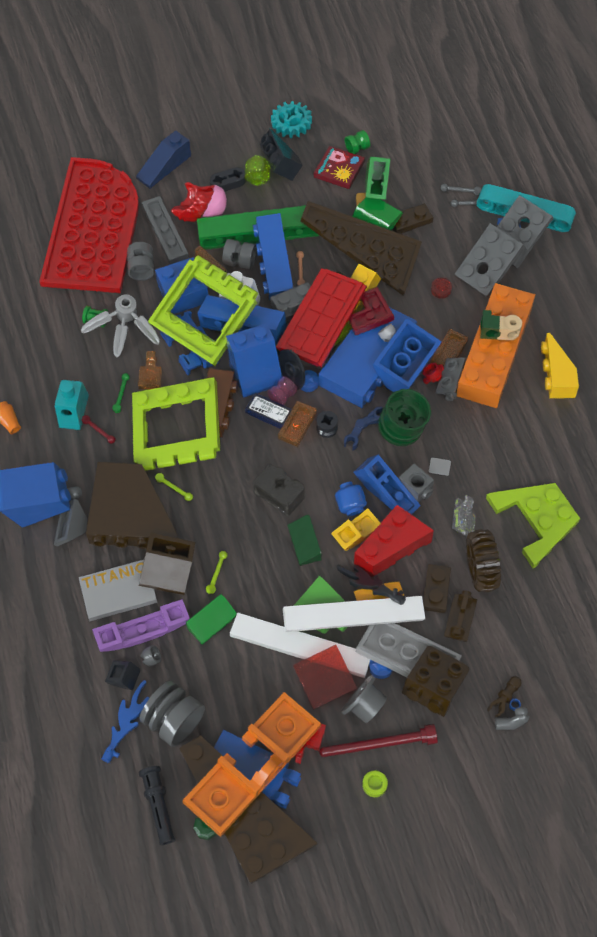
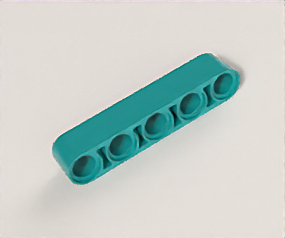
M486 184L482 187L476 202L478 208L483 211L505 216L520 195L552 215L553 220L547 228L559 232H568L571 229L576 214L575 209L569 205L491 184ZM527 218L521 220L530 223V220Z

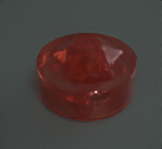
M437 278L432 282L431 293L435 297L446 298L451 294L452 284L448 279Z

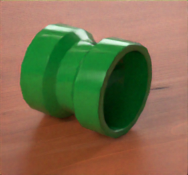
M364 130L358 131L354 136L349 135L344 138L345 146L350 153L357 154L361 149L366 150L370 148V139Z

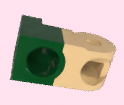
M483 310L480 320V339L515 340L520 334L522 320L516 315L506 317L492 315V310Z

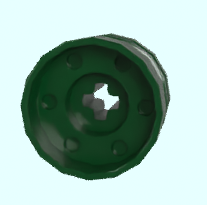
M412 389L395 391L388 398L378 420V428L382 437L396 446H408L415 443L429 422L431 416L430 404L421 393Z

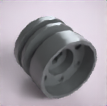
M172 680L165 682L152 694L141 711L140 722L149 726L151 731L156 732L160 730L159 737L171 747H176L186 740L203 717L205 706L193 696L185 698V690L178 688V684Z

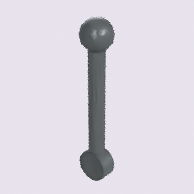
M447 184L441 185L442 191L472 192L475 195H479L481 192L480 187L472 189L453 187Z
M454 199L451 201V206L476 205L477 201H457Z

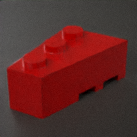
M396 505L354 554V565L361 567L371 577H374L396 564V561L406 555L409 556L423 545L430 544L434 530L399 505Z

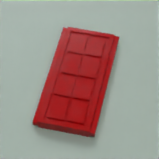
M321 268L277 343L276 349L280 351L290 349L298 355L300 360L317 367H322L365 292L367 285L331 270Z

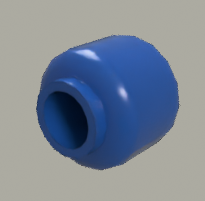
M346 482L341 484L340 490L335 493V499L342 514H347L350 517L364 512L363 508L367 505V500L360 485Z

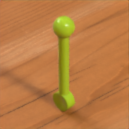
M162 473L156 474L155 479L158 483L163 482L184 496L186 501L193 499L191 493L184 492L166 480Z
M226 551L219 552V561L210 585L206 586L208 594H213L216 591L215 583L223 560L227 558Z

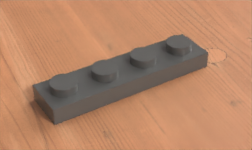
M158 196L143 201L142 207L169 264L189 259L188 252L161 197Z

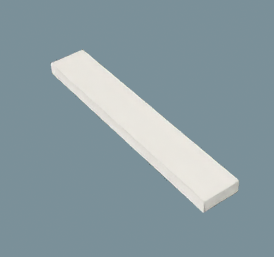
M422 596L406 597L403 605L392 601L391 598L283 607L285 632L423 621L425 619Z
M237 613L230 631V637L365 678L370 659L356 653L355 648L299 631L285 632V627L241 613Z

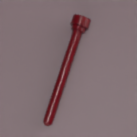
M428 724L424 725V728H420V731L322 747L319 750V754L322 757L418 741L427 743V745L437 744V733L435 725Z

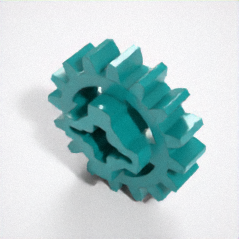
M291 101L290 104L284 102V106L277 105V110L273 109V115H271L272 129H276L277 134L282 132V137L289 135L290 138L293 135L300 137V133L306 134V129H311V110H307L306 105L301 107V102L297 103V105L294 104V101Z

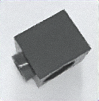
M416 464L409 467L399 477V480L418 503L423 499L427 500L432 495L434 480ZM413 484H420L422 486L415 487Z

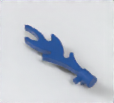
M145 680L136 689L129 708H126V702L122 700L118 712L121 730L116 731L115 727H112L111 744L106 748L101 758L104 762L110 763L113 756L117 758L120 756V753L114 751L115 748L130 731L138 726V722H130L141 714L142 709L149 700V697H146L141 704H137L139 694L147 684Z

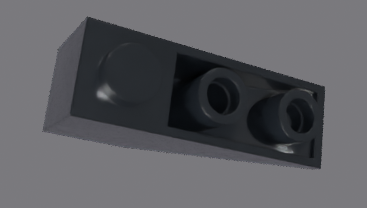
M269 128L268 132L262 136L260 146L272 171L293 181L303 165L298 155Z

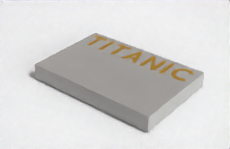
M143 560L79 577L89 621L158 603L154 589L139 586Z

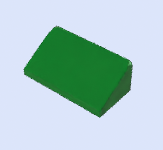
M220 594L186 622V626L190 633L203 645L236 618L237 613L227 599Z

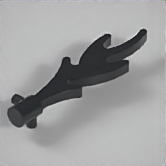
M339 564L337 565V570L340 573L351 578L349 580L350 585L360 589L372 590L373 595L389 597L400 605L405 603L406 597L403 596V591L400 590L398 592L397 588L391 591L381 582L378 575H375V579H371L370 575L357 565H354V571L357 573L348 571Z

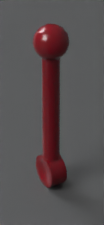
M88 415L82 416V423L89 424L107 438L108 443L113 444L116 441L113 435L107 434L94 424Z

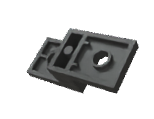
M519 195L497 227L491 223L488 225L455 275L489 298L495 283L498 284L510 266L513 265L517 269L553 220V216ZM527 218L530 220L527 228H520L519 223L522 219ZM482 264L488 265V271L485 274H479L478 268Z

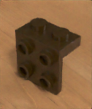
M427 646L407 676L402 694L406 695L410 700L427 707L431 712L445 717L454 695L469 672V667L435 647Z

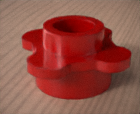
M430 363L425 366L422 372L425 376L423 382L428 384L429 382L441 380L444 366L441 364L437 365L436 363Z

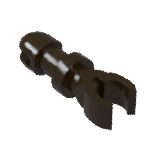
M514 676L507 682L505 689H501L498 693L499 697L488 706L487 712L499 705V713L495 717H499L504 712L506 703H510L513 699V693L522 684L519 677Z

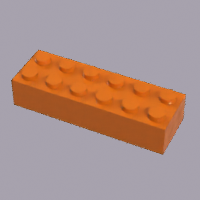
M495 283L485 310H492V315L506 317L516 315L522 320L521 331L515 340L480 339L479 325L458 382L457 397L498 408L531 314L536 294Z

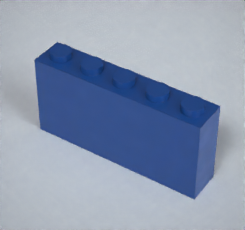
M390 308L394 315V321L356 336L351 329L320 371L319 386L363 408L366 402L370 403L373 399L376 388L383 385L382 380L372 365L389 342L382 340L378 332L391 323L397 332L406 318L416 325L417 321Z

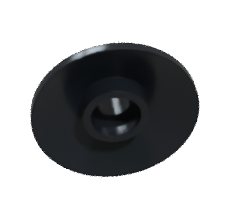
M284 349L278 354L283 382L290 390H300L305 383L304 366L294 351Z

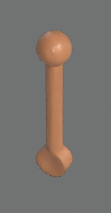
M302 251L296 253L299 267L297 286L305 283L302 266L304 253Z

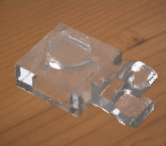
M465 495L464 501L456 498V508H454L452 529L466 537L468 533L474 531L476 515L471 512L474 502L473 498Z

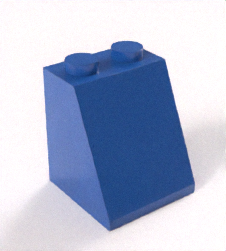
M267 323L226 336L229 365L232 372H234L236 381H238L243 398L283 385L275 340Z
M54 462L0 470V512L23 528L70 510L69 501L71 500V495L66 486L68 477L65 470L61 469Z

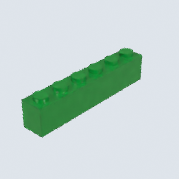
M306 205L197 219L201 250L223 248L227 239L238 240L241 244L244 242L259 243L258 237H254L253 232L256 217L278 213L281 215L285 240L319 235L300 222Z

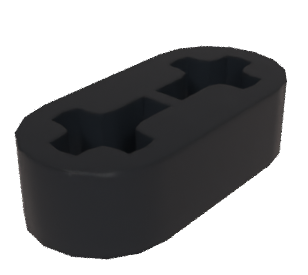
M239 167L215 173L210 177V186L217 185L224 191L241 187L246 182L245 171Z

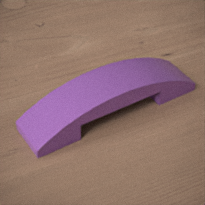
M181 599L160 606V611L118 625L112 622L92 630L99 651H112L135 646L170 633L185 625L190 617Z

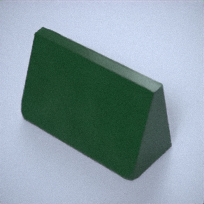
M310 515L303 516L288 524V530L299 566L321 561L322 554Z

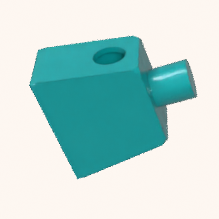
M61 380L55 401L59 428L81 430L82 416H84L89 397L83 382Z

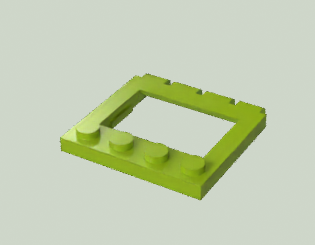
M198 255L193 261H188L148 320V323L215 366L228 348L226 336L237 333L258 302L255 299L258 296V292L247 285L243 286L241 281L231 275L227 276L225 271L213 264L211 265L209 261ZM193 277L239 306L235 314L231 315L221 330L222 333L216 341L170 312Z
M214 377L132 393L133 455L135 464H142L144 470L147 471L155 469L156 462L158 468L175 466L176 459H178V463L181 465L197 462V455H199L200 461L216 458V452L220 451L217 381ZM201 399L205 401V438L147 448V411L157 407H161V409L168 408L178 403L182 405L190 404L194 400Z

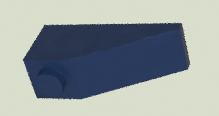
M175 130L161 141L136 175V179L149 189L191 157L189 140Z

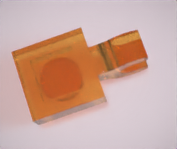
M147 351L146 366H140L139 389L161 387L162 369L161 367H156L157 357H155V351Z

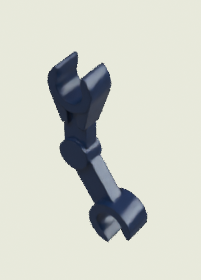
M376 407L367 417L356 421L352 433L344 438V447H346L349 441H353L352 450L357 449L358 437L362 430L370 424H378L380 416H377V414L382 412L383 407Z

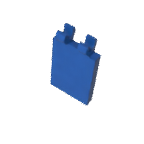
M225 730L222 731L214 746L222 756L228 753L235 759L236 765L234 767L249 780L252 779L256 771L259 772L270 759V756L273 755V753L256 745L252 748L249 747L242 738ZM289 762L262 791L273 803L283 809H286L290 802V796L279 792L283 781L297 787L301 780L299 772L287 769Z

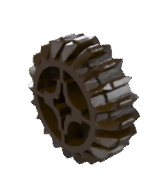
M488 529L472 531L467 535L466 554L474 588L478 592L496 590L501 582V567L495 537Z

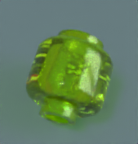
M258 155L249 158L245 164L246 180L256 186L267 183L270 178L269 161Z

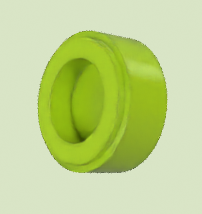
M370 771L363 778V790L370 797H380L386 792L388 781L382 772Z

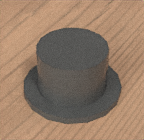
M373 675L365 679L350 696L341 710L343 715L351 711L366 724L382 708L387 697L372 685L375 680Z

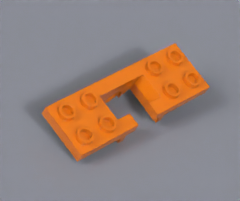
M284 692L254 725L251 724L248 727V731L242 736V740L249 747L252 748L259 740L274 753L259 772L256 771L252 779L249 780L234 767L236 760L226 753L224 756H220L218 763L183 799V804L221 837L321 727V723Z

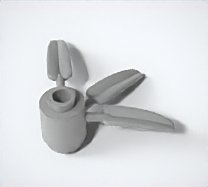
M121 295L117 298L115 302L116 311L110 314L108 311H104L89 320L81 328V333H87L110 322L112 317L116 315L122 321L121 325L118 324L115 330L113 351L116 357L121 355L128 331L125 322H130L134 318L136 319L134 320L136 326L154 344L157 345L160 342L156 331L146 318L136 315V300L130 295Z

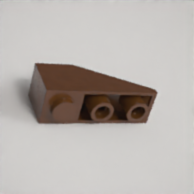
M209 368L207 378L214 377L217 381L219 434L223 438L224 430L229 428L230 417H228V413L233 410L234 399H232V395L237 393L238 381L235 380L234 372Z

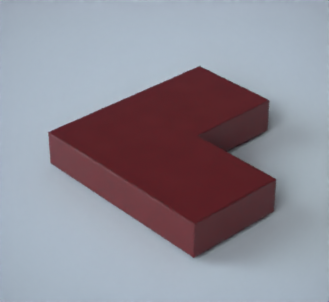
M378 287L363 293L360 302L364 310L352 314L348 323L356 336L394 321V315Z

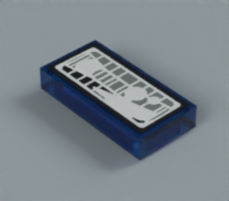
M255 393L245 408V413L284 430L293 415V409Z

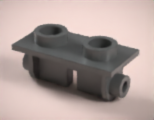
M466 357L446 359L444 370L441 374L443 377L439 380L436 394H444L445 399L448 401H453L457 397L458 382L464 369Z

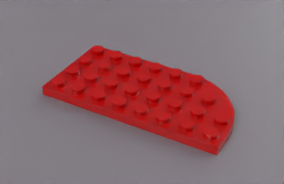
M71 157L39 281L41 287L121 293L128 263L127 248L132 244L139 211L137 190L130 177L123 170L119 171L112 164L105 161Z

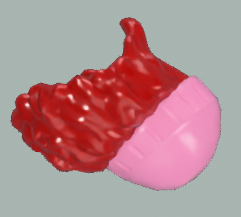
M186 182L187 198L171 210L179 220L184 222H195L198 218L221 216L226 209V194L217 185L200 187Z

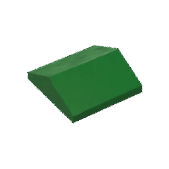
M365 198L357 205L352 217L392 230L403 212L381 199Z

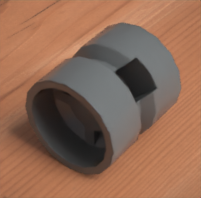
M227 239L222 255L223 265L235 267L238 264L242 269L252 270L257 254L256 244L248 242L241 244L238 240Z
M135 242L128 246L127 261L130 278L144 281L153 277L154 257L153 247L150 244Z

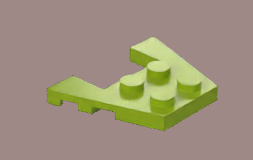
M556 483L493 492L486 496L487 501L496 514L517 505L540 538V540L524 547L522 550L523 555L532 568H535L580 520V517Z

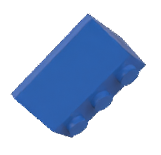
M406 318L372 366L385 387L392 392L410 389L436 353L442 341Z

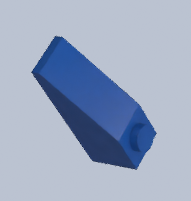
M379 454L368 458L353 472L363 485L391 510L396 505H399L412 515L421 506Z

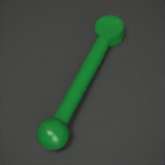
M127 373L122 374L121 377L122 384L117 402L112 407L114 413L121 412L120 403L126 382L130 379Z

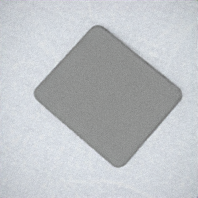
M431 458L429 473L448 476L451 461Z

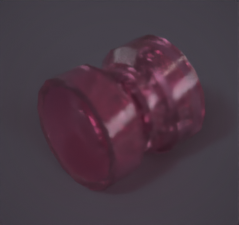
M282 377L278 381V385L272 386L267 392L274 403L283 406L288 401L287 398L293 397L298 390L289 378Z

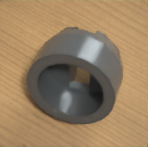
M151 645L142 651L141 658H144L143 664L153 666L161 662V654L156 646Z

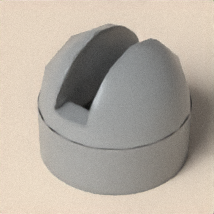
M391 323L380 330L378 335L382 340L389 342L396 333V329Z

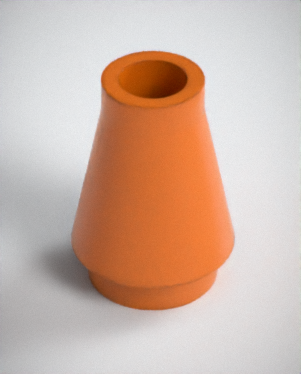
M3 401L0 403V423L10 434H15L21 429L13 406L8 404L7 401Z

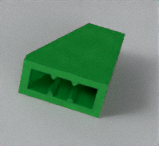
M370 156L367 162L365 179L366 198L386 200L390 159Z

